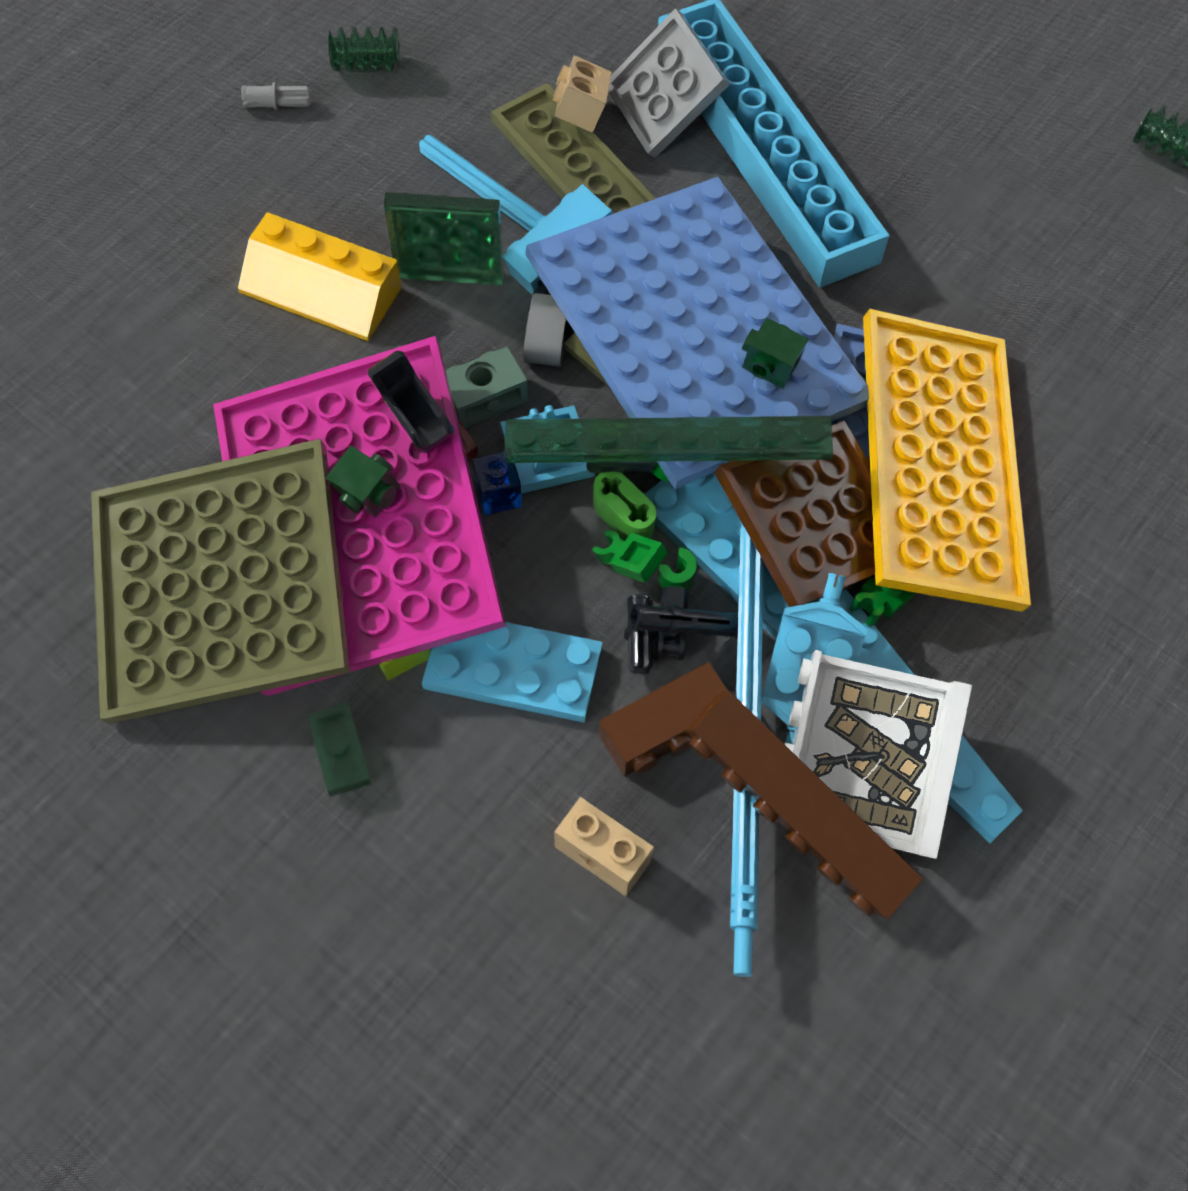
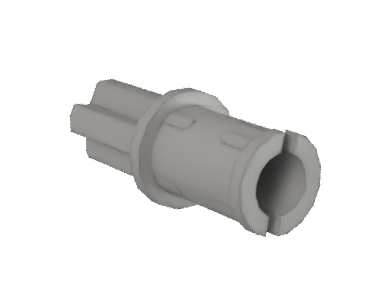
M273 82L272 86L242 85L241 99L245 101L243 102L244 108L273 107L276 111L279 110V107H308L311 105V90L307 86H278L277 82Z

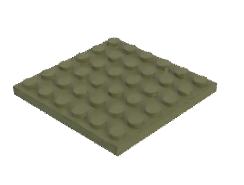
M321 439L91 492L100 720L111 724L350 672L331 488L329 481L326 479V476L329 474L326 445Z

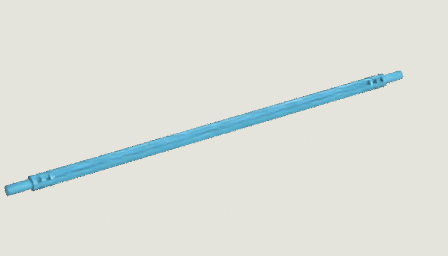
M741 522L736 698L761 721L764 561ZM734 789L730 929L735 931L733 975L738 977L752 976L753 932L758 930L759 813L752 806L757 800L745 789L741 793Z

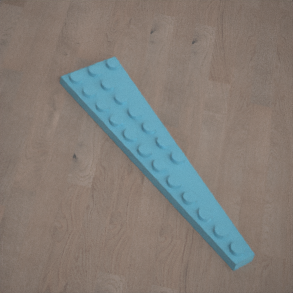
M712 473L677 489H674L670 482L660 481L644 494L656 507L655 525L678 547L692 552L696 558L697 565L739 604L741 520L717 477ZM764 563L763 628L777 639L784 609L789 606ZM847 590L842 591L839 603H841L840 607L868 629L858 662L914 675L877 627L865 624L869 618L861 608L856 609L853 613L849 610V606L854 599ZM812 654L806 655L804 658L811 660ZM962 735L948 804L984 839L991 843L1023 810Z

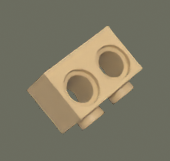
M574 55L569 67L562 66L556 82L557 87L552 101L557 102L554 116L593 133L606 105L611 71Z

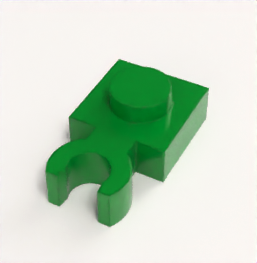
M606 531L604 533L610 544L608 548L601 549L595 546L592 549L598 560L603 564H610L615 573L643 583L648 581L667 554L661 542L631 533L623 541L615 531Z
M873 577L864 583L849 606V610L852 613L859 608L866 610L870 616L865 624L873 626L882 614L888 619L894 616L911 601L916 593L876 586V579Z

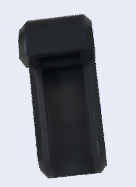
M402 351L393 352L368 369L367 374L420 453L429 452L453 436V426L418 378Z

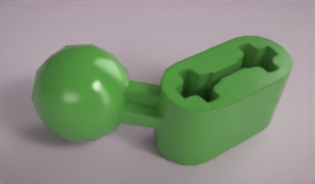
M615 421L602 423L590 436V439L598 438L614 442L637 443L634 433L625 424ZM623 472L600 473L593 485V508L597 515L617 532L624 541L631 533L651 539L654 534L657 515L656 507L652 501L623 475Z

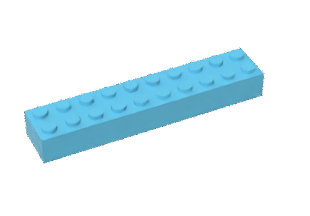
M707 0L678 10L685 16L730 83L701 113L702 117L818 287L821 288L881 264L890 235L720 0ZM669 14L658 17V26Z

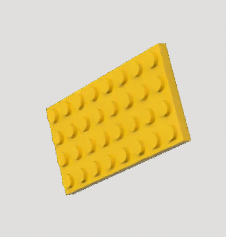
M869 309L863 317L866 384L868 385L869 395L867 411L876 586L1023 612L1031 606L1005 339Z

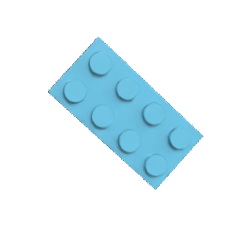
M505 622L506 627L431 649L422 680V687L425 690L585 723L603 642Z

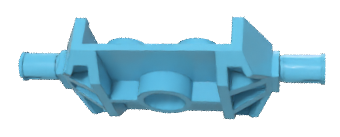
M828 573L823 598H820L819 602L784 609L761 696V703L787 724L786 729H789L785 743H793L796 727L789 726L790 714L794 700L802 702L805 685L798 684L802 659L806 655L818 650L822 651L823 655L854 662L859 661L868 629L840 607L841 603H839L844 581L846 580L844 576H838L836 586L834 587L836 574Z

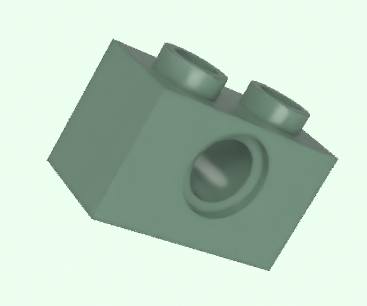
M507 346L496 351L486 352L475 360L462 365L452 366L446 370L460 430L528 402L527 379Z

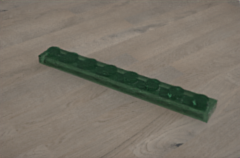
M831 416L509 419L505 422L504 457L506 463L831 460L833 455Z

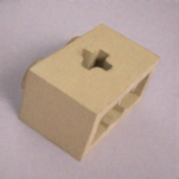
M582 797L577 800L554 831L555 848L624 896L628 895L651 862L654 846Z

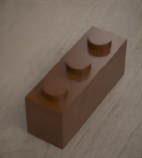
M707 662L599 721V737L624 777L634 771L637 774L645 773L652 769L659 762L658 758L671 751L673 754H679L690 747L688 743L693 738L684 729L720 691L728 690L711 664Z

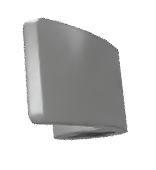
M537 293L532 295L524 341V363L561 367L566 318L551 295Z

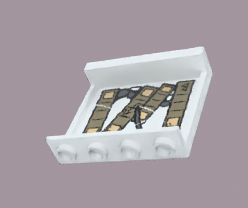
M815 650L811 655V660L803 658L798 684L805 685L802 702L794 700L790 714L789 726L796 727L793 743H785V745L891 848L937 859L972 685L956 681L951 683L823 655L822 651Z

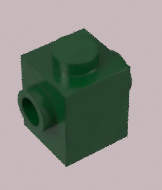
M766 318L759 331L751 329L742 346V350L747 352L742 368L751 372L757 378L765 379L784 389L798 366L809 339L791 330L786 325Z
M353 446L347 449L326 476L329 483L341 495L339 500L342 504L356 514L364 510L375 518L382 509L387 508L393 502L396 492L400 487L391 473L394 468L388 461L375 453L370 458Z

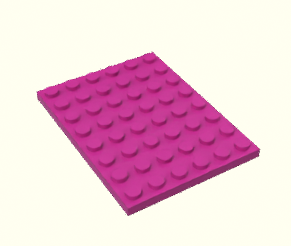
M436 336L213 404L222 461L321 439L326 445L329 472L350 446H353L370 458L375 453L393 466L394 469L391 473L400 487L396 492L393 502L387 508L382 509L376 518L364 510L359 514L351 511L340 502L339 498L341 495L330 484L350 672L506 627L441 347ZM395 351H402L406 355L416 375L454 428L453 436L427 453L419 452L367 374L370 367ZM339 675L264 690L260 692L267 697L270 695L281 693L287 690L298 688L304 685H308Z

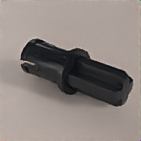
M645 594L631 595L627 598V612H629L631 605L635 603L653 606V599ZM628 625L624 630V638L628 641L629 670L633 674H649L650 669L653 667L652 641L656 638V631L631 630Z

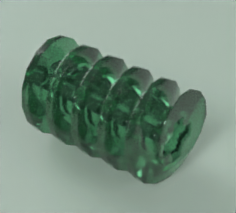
M339 27L337 37H333L329 30V59L334 72L340 71L342 63H344L348 72H353L356 62L362 72H366L369 62L375 72L380 71L382 62H384L389 72H393L396 62L398 66L400 65V43L397 27H393L390 37H387L383 27L379 28L377 37H373L370 27H366L363 37H360L356 27H352L350 37H346L343 27Z
M1163 105L1157 112H1153L1152 107L1138 128L1133 143L1138 144L1147 137L1145 144L1147 150H1151L1159 143L1157 152L1159 156H1164L1169 150H1172L1170 162L1174 163L1184 156L1182 168L1187 169L1188 119L1179 125L1177 124L1179 112L1176 111L1167 119L1165 118L1166 105Z

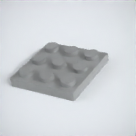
M675 8L611 75L608 91L646 152L656 158L730 83L685 16Z

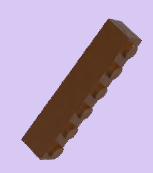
M720 691L684 729L693 738L688 743L689 746L705 761L708 762L713 758L725 769L720 774L721 777L737 792L741 793L745 789L757 800L752 805L753 808L771 824L776 820L789 831L784 836L785 839L803 855L808 851L821 862L816 867L817 870L835 886L840 882L853 893L848 898L849 901L867 917L874 913L889 919L923 880L914 869L730 691Z

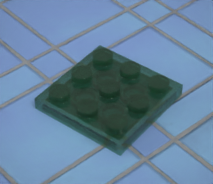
M385 193L384 210L392 258L398 261L400 278L503 285L504 265L502 258L500 200L451 197L446 195Z

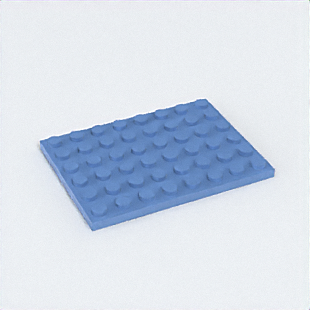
M719 177L526 245V257L674 489L714 473L721 464L786 442L867 407L869 399L868 385ZM766 318L786 325L791 330L809 339L802 358L784 389L765 379L757 378L751 372L742 368L747 352L742 350V346L751 329L759 331Z

